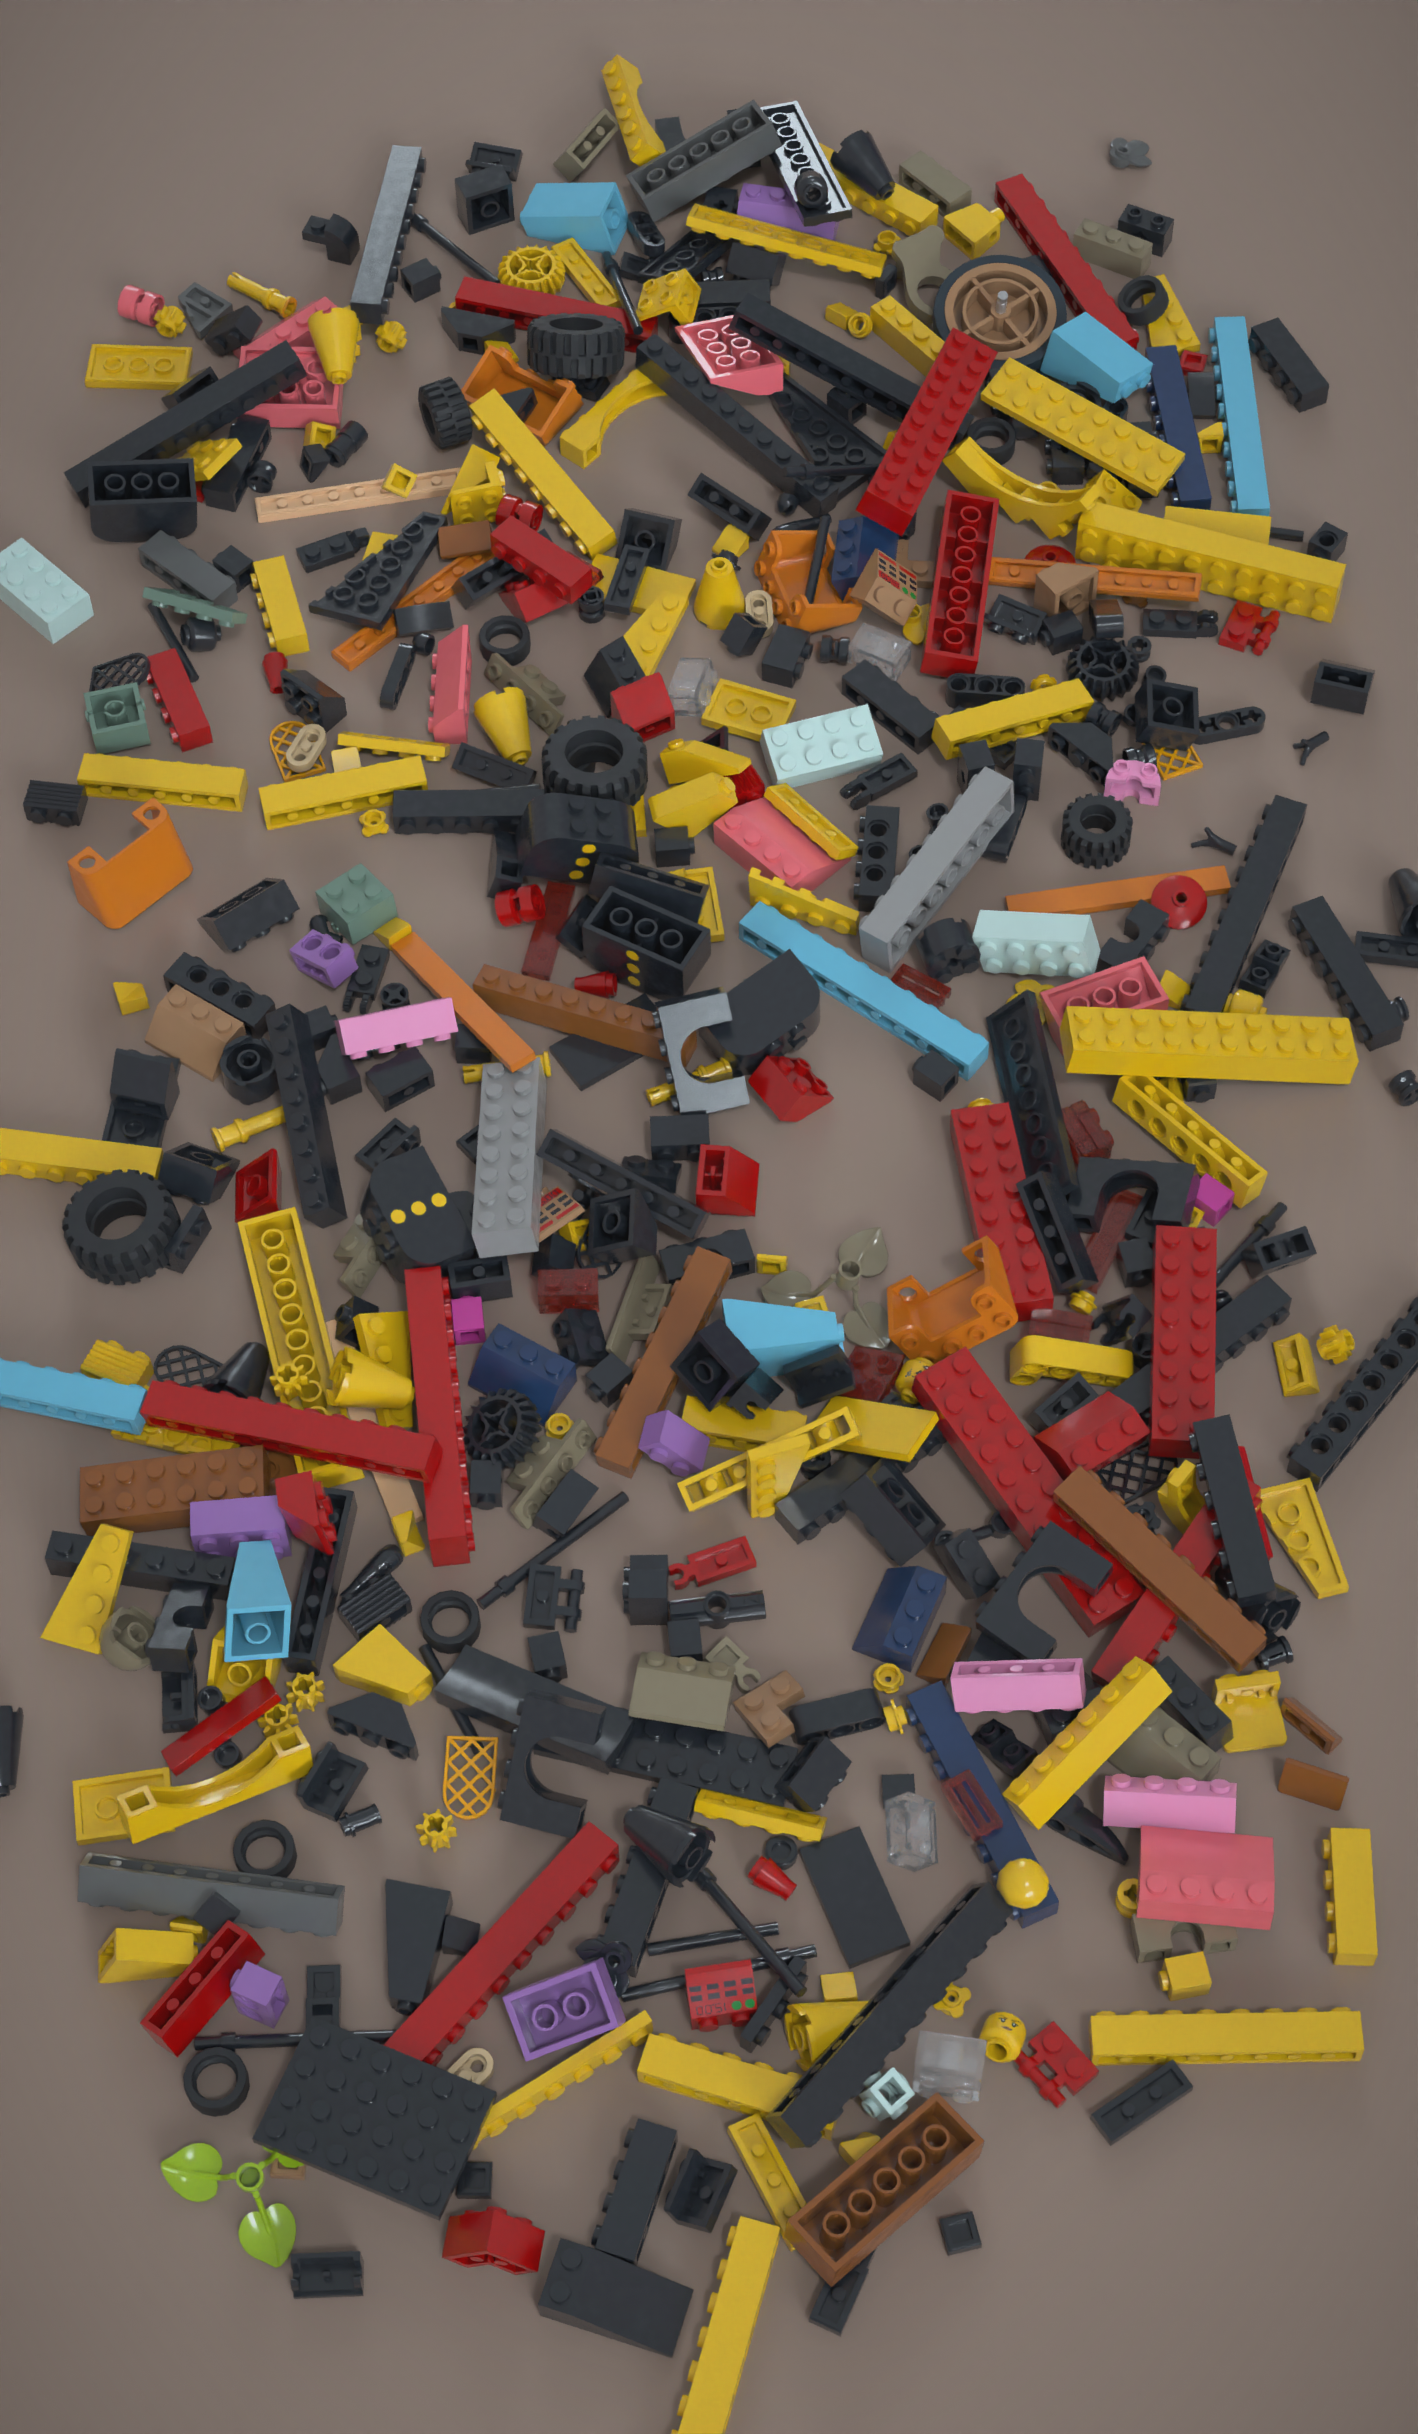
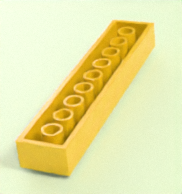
M1096 502V505L1087 513L1083 514L1082 512L1078 522L1076 559L1103 565L1108 560H1111L1119 567L1202 573V591L1332 623L1340 599L1346 564Z
M1066 1006L1059 1029L1066 1073L1350 1084L1359 1062L1349 1018Z
M296 1207L238 1222L274 1376H276L277 1371L276 1365L281 1366L291 1361L296 1367L304 1366L305 1376H308L310 1385L304 1386L303 1397L298 1396L288 1401L287 1397L282 1394L279 1396L280 1401L294 1409L304 1410V1408H312L324 1415L332 1416V1414L337 1413L346 1416L350 1420L347 1407L329 1406L326 1402V1390H332L333 1381L328 1378L335 1356ZM294 1455L298 1473L311 1470L316 1481H322L323 1486L327 1488L365 1478L363 1469Z

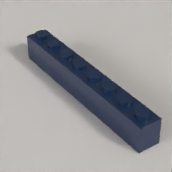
M1177 346L1147 347L1145 358L1153 363V367L1150 372L1151 379L1145 386V391L1150 393L1149 409L1150 412L1155 414L1153 416L1154 431L1159 432L1158 439L1185 453V460L1167 482V488L1172 489L1171 506L1210 510L1212 496Z
M939 1681L907 1695L906 1708L903 1710L908 1724L911 1727L915 1725L919 1732L918 1742L925 1754L930 1753L934 1761L932 1763L933 1771L939 1781L944 1780L949 1789L946 1791L948 1800L954 1809L959 1808L963 1816L961 1818L962 1826L968 1836L973 1835L978 1844L975 1846L977 1855L983 1864L988 1863L992 1874H990L991 1881L996 1891L999 1892L996 1887L998 1873L1008 1862L1018 1858L1032 1859L1038 1864L1039 1862L960 1714L955 1712L954 1703L942 1681ZM1050 1883L1047 1896L1036 1907L1021 1909L1009 1905L1013 1910L1010 1918L1013 1921L1018 1920L1023 1929L1057 1914L1059 1900Z

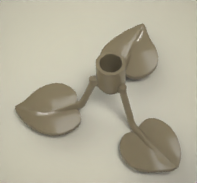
M881 1227L862 1230L847 1238L839 1248L838 1260L840 1265L837 1273L831 1274L830 1278L816 1290L811 1291V1282L807 1276L793 1270L777 1274L761 1287V1294L767 1304L794 1307L795 1303L816 1297L830 1284L836 1282L839 1288L851 1290L853 1293V1306L855 1310L848 1312L843 1319V1329L847 1339L859 1347L879 1350L887 1348L891 1341L888 1333V1313L880 1304L872 1301L860 1307L858 1299V1283L861 1276H877L885 1270L888 1263V1251L884 1243Z

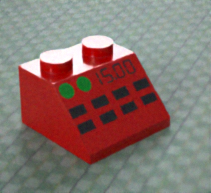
M751 1959L684 1969L686 1996L692 2030L699 2029L701 2032H711L717 2030L722 2025L732 2024L734 2027L747 2026L758 2010Z

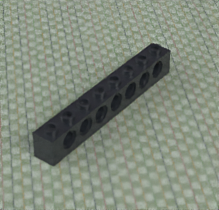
M1418 1297L1410 1304L1407 1310L1409 1314L1405 1319L1400 1317L1394 1323L1390 1331L1392 1333L1387 1340L1382 1338L1373 1351L1375 1355L1371 1360L1366 1358L1361 1363L1356 1372L1358 1374L1353 1381L1349 1379L1345 1382L1339 1392L1341 1396L1336 1402L1331 1400L1322 1412L1323 1418L1320 1422L1316 1423L1314 1421L1308 1427L1304 1435L1306 1438L1301 1445L1295 1443L1287 1454L1289 1463L1286 1472L1298 1480L1310 1478L1316 1492L1323 1486L1418 1369ZM1400 1345H1406L1410 1348L1406 1349L1401 1347ZM1383 1365L1390 1366L1393 1369H1386ZM1365 1386L1374 1387L1376 1390H1369ZM1348 1407L1357 1408L1359 1411H1351ZM1331 1428H1337V1429L1341 1430L1342 1432H1340V1433L1333 1432V1431L1331 1430ZM1313 1450H1322L1324 1454H1317Z

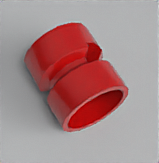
M505 494L497 508L496 525H501L512 515L537 532L543 518V506L529 500L523 503L522 498Z
M536 884L519 887L517 891L509 889L497 892L495 895L496 914L500 923L505 928L520 925L523 923V920L528 923L542 920L545 917L546 906L544 896Z

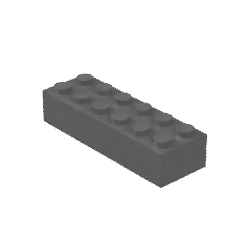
M753 99L627 174L626 177L636 198L650 215L653 222L666 217L677 208L686 205L699 195L706 193L719 183L730 179L741 170L750 167L761 158L772 154L775 150L782 147V144L772 122Z

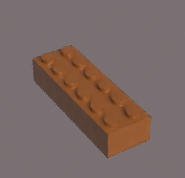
M263 1445L80 1467V1524L87 1536H94L100 1524L112 1525L133 1531L134 1533L189 1527L190 1502L270 1496V1459Z
M936 2092L787 2220L784 2237L818 2274L833 2287L980 2157L985 2141Z

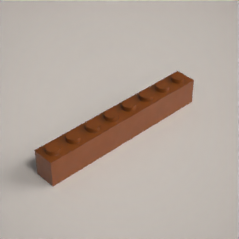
M487 964L483 965L473 983V991L496 1013L565 1033L576 1034L610 1046L668 1062L666 1056L661 1057L658 1040L663 1038L661 1029H655L651 1011ZM696 1030L686 1038L681 1049V1061L684 1067H687L697 1048Z
M697 1246L693 1255H688L683 1267L685 1273L681 1281L676 1280L671 1290L672 1299L668 1307L663 1306L659 1314L658 1322L660 1324L656 1332L652 1331L649 1334L645 1344L647 1350L643 1358L639 1357L633 1367L632 1374L634 1377L630 1385H624L620 1394L621 1403L617 1411L613 1410L609 1415L607 1427L609 1428L604 1437L600 1436L594 1447L598 1466L632 1479L644 1454L638 1447L646 1416L665 1411L680 1380L670 1365L695 1334L705 1328L732 1273L731 1259Z
M1079 1466L1053 1491V1501L1240 1673L1266 1647L1267 1637L1264 1636L1266 1632L1263 1627L1254 1620L1249 1622L1241 1614L1242 1609L1235 1601L1230 1598L1225 1600L1217 1592L1219 1589L1211 1579L1206 1576L1204 1578L1200 1577L1194 1571L1195 1566L1184 1555L1179 1557L1170 1549L1172 1545L1160 1533L1155 1535L1147 1528V1521L1137 1512L1132 1514L1124 1506L1125 1501L1115 1491L1109 1493L1101 1485L1102 1480L1095 1472L1090 1469L1085 1471Z

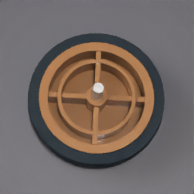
M1008 255L983 256L962 264L944 280L933 306V331L945 342L954 327L997 351L998 354L990 369L1001 368L1010 357L1035 371L1041 369L1052 331L1067 323L1066 303L1062 291L1055 280L1036 264Z

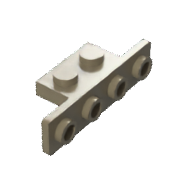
M492 653L484 675L503 693L505 692L503 689L505 687H517L523 690L526 697L528 716L549 736L552 733L554 734V730L561 725L564 714L556 706L563 704L566 695L558 689L554 682L548 680L538 667L532 664L512 667L498 653Z
M361 1214L357 1215L353 1225L341 1240L339 1247L333 1255L339 1263L349 1264L340 1278V1282L352 1296L359 1298L382 1264L376 1251L377 1245L373 1238L365 1233Z
M653 1255L638 1259L622 1305L617 1313L612 1332L607 1340L606 1351L609 1354L612 1352L624 1363L633 1340H647L652 1331L656 1332L660 1324L658 1322L659 1314L663 1306L668 1307L672 1299V1284H654L660 1270V1264Z
M578 1418L562 1440L540 1435L538 1438L540 1442L533 1443L531 1447L534 1453L527 1452L524 1456L525 1462L521 1461L517 1464L506 1480L512 1489L523 1491L510 1508L511 1513L523 1528L529 1529L532 1526L536 1514L570 1469L574 1470L595 1442L596 1435L584 1419Z

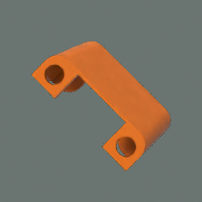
M489 345L461 389L469 410V406L492 389L503 395L530 387L534 390L538 404L524 424L545 447L584 405L581 400L582 396L575 389L576 385L566 378H562V380L556 379L555 381L548 379L546 381L540 378V375L532 369L524 370L520 368L512 359L513 354L506 348L500 347L498 349Z
M771 530L766 542L763 544L760 556L754 564V573L758 576L763 591L770 594L772 598L773 614L778 624L809 631L812 634L855 622L863 606L860 602L849 596L853 588H849L842 602L831 582V576L827 568L835 553V546L829 533L827 535L826 554L823 555L814 603L809 604L804 594L818 530Z
M154 797L132 813V817L148 829V831L111 859L106 861L90 846H87L67 861L78 903L108 928L118 929L128 924L188 878L193 871V865L166 808ZM149 810L152 812V820L144 817L145 813ZM91 858L95 860V864L90 868L80 867V862L84 859Z
M987 1235L962 1248V1253L976 1268L928 1292L910 1275L887 1287L889 1338L910 1360L922 1357L936 1364L965 1346L969 1350L1016 1325L1018 1314L1001 1254L996 1244ZM983 1248L982 1258L974 1254L975 1251ZM904 1288H913L916 1291L914 1295L907 1297L899 1292Z

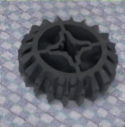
M1093 635L1090 641L1082 639L1080 645L1074 646L1072 652L1068 655L1066 664L1068 681L1079 678L1093 699L1095 697L1100 698L1102 702L1105 698H1110L1114 701L1116 695L1123 698L1126 692H1131L1133 685L1138 680L1140 668L1137 654L1133 653L1132 646L1125 647L1124 640L1116 642L1115 638L1096 639ZM1088 663V667L1084 669L1083 666ZM1121 668L1123 671L1118 674L1117 670Z
M499 1388L497 1393L489 1390L487 1399L479 1397L480 1404L478 1406H471L473 1411L471 1416H464L468 1422V1425L462 1427L466 1434L464 1444L467 1446L466 1451L474 1460H491L492 1464H496L497 1460H502L503 1471L506 1466L515 1468L516 1460L525 1462L524 1454L526 1452L534 1453L531 1445L535 1442H540L535 1435L542 1431L540 1425L537 1424L542 1418L537 1413L538 1408L529 1400L528 1396L511 1388L509 1390ZM499 1425L506 1431L505 1433L498 1428Z

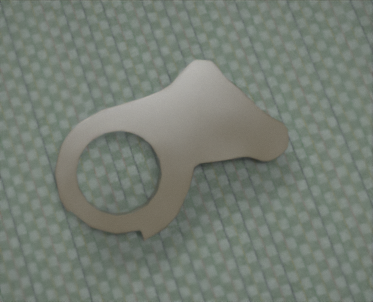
M930 225L919 233L894 242L891 253L892 259L896 262L897 279L903 278L904 295L908 308L916 317L929 323H933V307L925 304L920 299L917 288L924 284L940 286L948 275L952 273L950 269L940 264V246L945 239L943 230L935 225Z

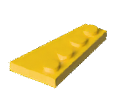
M1164 274L1154 276L1163 284L1169 297V303L1160 318L1146 325L1149 333V346L1176 345L1179 356L1182 355L1183 350L1191 352L1200 351L1201 343ZM1147 293L1141 296L1143 306L1153 299L1155 293Z
M663 590L623 635L646 676L654 674L689 605L687 597Z
M754 867L751 868L748 875L750 906H755L761 901L767 906L775 907L780 914L788 919L796 918L806 921L813 926H824L834 929L841 934L857 935L860 923L859 911L828 898H824L822 901L817 900L809 890L801 887L800 890L796 891L785 886V880L774 876L773 880H770L760 875L761 870Z
M408 1311L356 1315L353 1321L361 1353L411 1379ZM412 1403L410 1405L407 1404L404 1409L375 1408L379 1426L389 1427L390 1425H397L405 1430L413 1427Z
M145 1385L143 1388L147 1389L148 1392L149 1386ZM146 1422L141 1435L116 1430L111 1431L114 1439L181 1454L239 1448L241 1445L152 1427Z
M807 1433L747 1450V1508L751 1519L759 1516L765 1518L775 1514V1504L788 1495L811 1445Z
M1306 1478L1261 1489L1260 1498L1263 1502L1260 1507L1264 1520L1317 1599L1348 1592L1349 1585L1311 1479Z
M100 1524L40 1638L91 1653L102 1654L99 1644L101 1628L114 1611L133 1531L108 1524Z

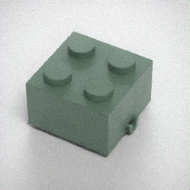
M137 682L83 693L87 708L84 711L86 721L90 722L97 753L105 754L151 744L144 715L146 707L144 699L140 698Z
M359 863L315 891L320 913L327 917L333 931L336 934L340 932L352 945L398 916L393 893L362 863Z

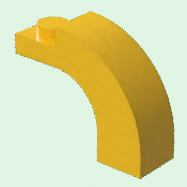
M1185 1460L1179 1468H1173L1166 1482L1157 1491L1164 1512L1183 1535L1205 1504L1204 1498L1196 1484V1465L1188 1460Z

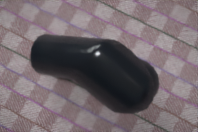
M319 914L311 918L309 923L310 930L314 929L322 934H328L334 940L343 943L342 935L329 932L326 916Z

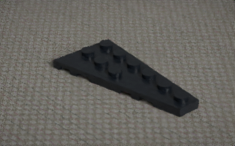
M785 372L783 373V391L774 392L768 395V397L811 463L815 466L881 463L887 451ZM873 475L826 477L839 487L838 502Z
M423 511L402 528V534L394 540H387L383 544L381 551L377 554L371 553L345 574L344 581L336 587H329L325 591L326 595L319 601L313 600L308 605L309 612L382 631L393 610L397 607L439 540L438 528L448 526L447 517Z

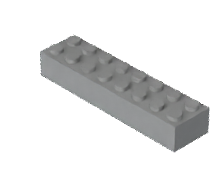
M986 766L979 774H975L972 777L968 789L964 794L957 796L953 808L948 814H944L940 818L933 834H928L925 837L922 848L916 855L913 854L909 858L906 868L901 875L898 874L894 877L890 889L885 895H881L877 899L874 909L869 916L865 915L860 921L858 930L863 959L889 973L894 970L914 944L917 937L921 935L984 853L991 839L1015 812L1013 780Z
M537 1057L534 1061L513 1073L502 1062L483 1064L472 1220V1237L479 1258L539 1251L543 1158L536 1154L544 1141L547 1080L540 1057Z

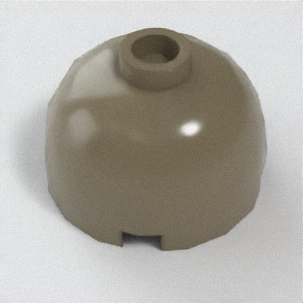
M131 1606L129 1609L118 1608L101 1628L99 1644L104 1657L120 1670L137 1671L150 1665V1657L146 1656L145 1647L148 1638H152L154 1633L155 1619L147 1611L136 1606Z

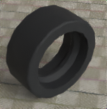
M1145 275L1128 282L1120 291L1117 302L1119 309L1125 314L1130 324L1142 326L1156 321L1164 314L1168 307L1169 297L1159 279L1154 276ZM1147 293H1155L1153 299L1145 306L1131 308L1135 300Z
M985 417L976 420L970 425L966 438L970 436L976 442L984 436H995L1006 442L1003 446L997 448H987L978 444L984 452L1000 465L1005 464L1012 458L1015 452L1016 436L1011 424L996 417Z
M506 615L497 616L485 622L479 634L480 651L483 658L489 662L492 653H498L511 666L518 665L524 661L530 653L531 646L530 632L527 625L519 618ZM501 634H512L521 639L514 647L507 649L497 648L489 643L491 639Z
M453 1590L439 1592L429 1598L422 1607L420 1621L423 1638L436 1651L446 1654L460 1653L465 1644L472 1646L478 1639L481 1630L478 1606L465 1593ZM447 1608L462 1609L469 1616V1625L464 1632L457 1636H441L434 1631L432 1626L433 1618L438 1612Z
M260 1820L252 1822L241 1830L234 1842L233 1854L239 1872L287 1878L295 1868L297 1852L293 1836L285 1826L276 1821ZM274 1837L279 1839L284 1847V1856L280 1863L265 1870L251 1867L246 1858V1851L249 1845L259 1838Z
M222 2047L207 2048L196 2054L187 2064L183 2075L184 2090L192 2106L202 2114L213 2117L228 2115L238 2109L245 2101L250 2088L249 2074L240 2056L232 2050ZM222 2063L228 2065L236 2074L234 2090L228 2096L219 2100H208L200 2095L197 2089V2079L203 2069L212 2064Z

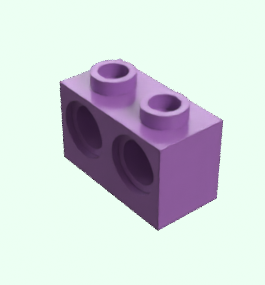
M314 929L289 950L298 971L334 989L358 969L354 959L355 953L348 944H342L334 940L330 935L322 934Z
M246 1961L242 1970H236L231 1979L230 1991L238 2012L274 2029L289 2002L283 1978Z

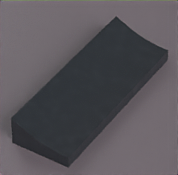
M466 1644L450 1670L433 1689L437 1703L510 1734L513 1733L515 1727L519 1728L521 1716L516 1715L521 1696L525 1697L532 1688L605 1706L607 1710L601 1738L594 1746L561 1737H548L538 1741L536 1745L607 1775L637 1721L636 1717L628 1716L629 1712Z

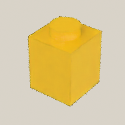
M1203 1951L1165 1958L1162 1970L1158 1971L1160 1988L1162 1991H1167L1169 2001L1209 1994L1212 1981Z

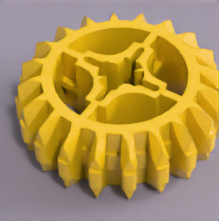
M526 244L525 248L517 246L516 251L509 250L507 256H502V261L498 267V279L500 284L555 295L556 292H561L562 285H564L565 266L561 256L557 255L555 250L549 251L547 246L539 248L538 244L534 247H529Z

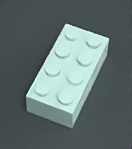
M22 537L0 552V600L52 644H55L94 616L89 594Z
M868 704L764 729L760 739V745L773 786L787 783L793 788L870 769L879 765L883 757V751Z
M980 910L972 936L974 943L981 952L980 962L983 971L994 974L1016 973L1019 975L1034 974L1049 977L1071 976L1081 978L1095 973L1101 951L1090 915Z

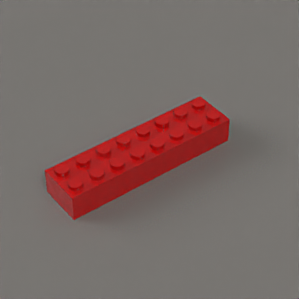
M947 490L942 510L920 673L949 677L955 673L975 674L979 659L999 507L998 498Z
M1009 1102L953 1109L950 1114V1134L974 1242L987 1235L998 1247L1017 1310V1322L1050 1318L1053 1312L1054 1296L1045 1257L1016 1186V1183L1026 1179ZM983 1248L976 1251L977 1256L982 1258Z
M1156 1225L1153 1242V1316L1151 1318L1149 1430L1151 1433L1149 1434L1148 1456L1199 1459L1198 1452L1192 1453L1188 1434H1193V1422L1215 1418L1217 1229Z

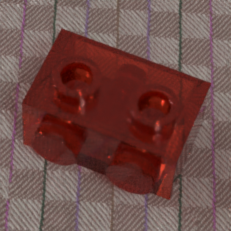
M598 1268L538 1270L540 1314L562 1313L565 1308L597 1310V1312H600Z

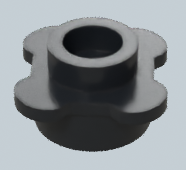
M1146 1501L1141 1506L1135 1507L1131 1505L1127 1507L1132 1514L1137 1512L1141 1516L1146 1517L1145 1520L1148 1523L1147 1528L1149 1530H1156L1160 1527L1161 1520L1156 1517L1154 1503Z

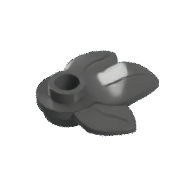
M1115 138L1110 143L1109 157L1112 165L1126 168L1129 164L1137 167H1145L1152 164V161L1145 156L1149 151L1147 143L1140 140L1128 142L1124 138Z

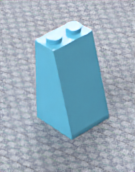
M616 182L536 183L523 211L520 213V223L529 237L560 243L573 237L582 249L599 253L609 251L611 255H615L627 230L628 213Z
M1084 312L1052 331L1040 371L1065 383L1068 382L1070 385H1076V381L1088 383L1098 390L1100 398L1115 403L1123 397L1127 398L1133 391L1143 388L1149 383L1153 363L1090 314Z
M722 1299L723 1322L758 1360L760 1365L756 1370L760 1368L770 1377L784 1375L783 1365L835 1345H839L844 1352L843 1324H837L835 1312L736 1299Z
M271 1540L240 1542L226 1604L224 1662L286 1658L289 1652L291 1601Z

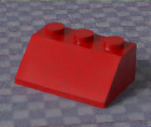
M1108 1391L1034 1436L1033 1439L1064 1481L1079 1466L1085 1471L1090 1469L1093 1472H1097L1142 1444L1151 1431L1132 1405Z

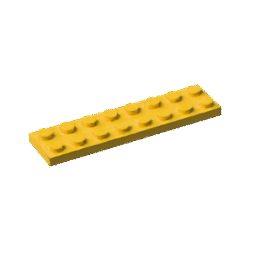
M696 203L688 214L685 225L698 233L708 231L715 233V236L720 239L729 240L734 238L740 240L739 242L746 246H754L756 244L764 246V250L769 252H786L789 257L794 259H803L804 257L812 259V262L817 265L826 266L830 264L837 266L836 268L843 272H851V270L860 272L861 276L869 279L881 277L887 259L886 254Z
M1010 357L981 393V400L1155 497H1157L1185 460V453Z

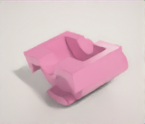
M1117 760L1106 776L1104 796H1114L1117 801H1123L1127 796H1134L1138 799L1139 804L1158 806L1161 780L1157 773V767L1152 763H1144L1137 760Z

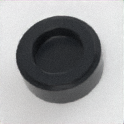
M775 1836L766 1844L765 1858L769 1860L771 1857L782 1870L789 1869L797 1860V1845L788 1836Z

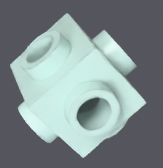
M892 2067L882 2074L879 2071L874 2075H870L863 2084L866 2088L859 2094V2097L863 2100L862 2106L872 2118L877 2117L879 2121H882L889 2116L893 2120L899 2117L908 2109L906 2102L915 2093L910 2088L907 2079Z

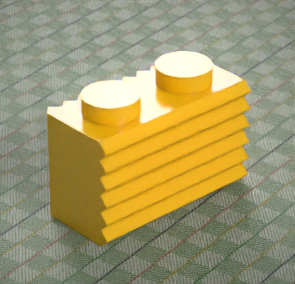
M97 1339L80 1367L82 1374L89 1378L99 1380L101 1378H108L118 1384L128 1386L129 1384H137L144 1387L154 1374L152 1362L145 1353L141 1351L131 1353L124 1350L121 1344L113 1340L104 1342Z

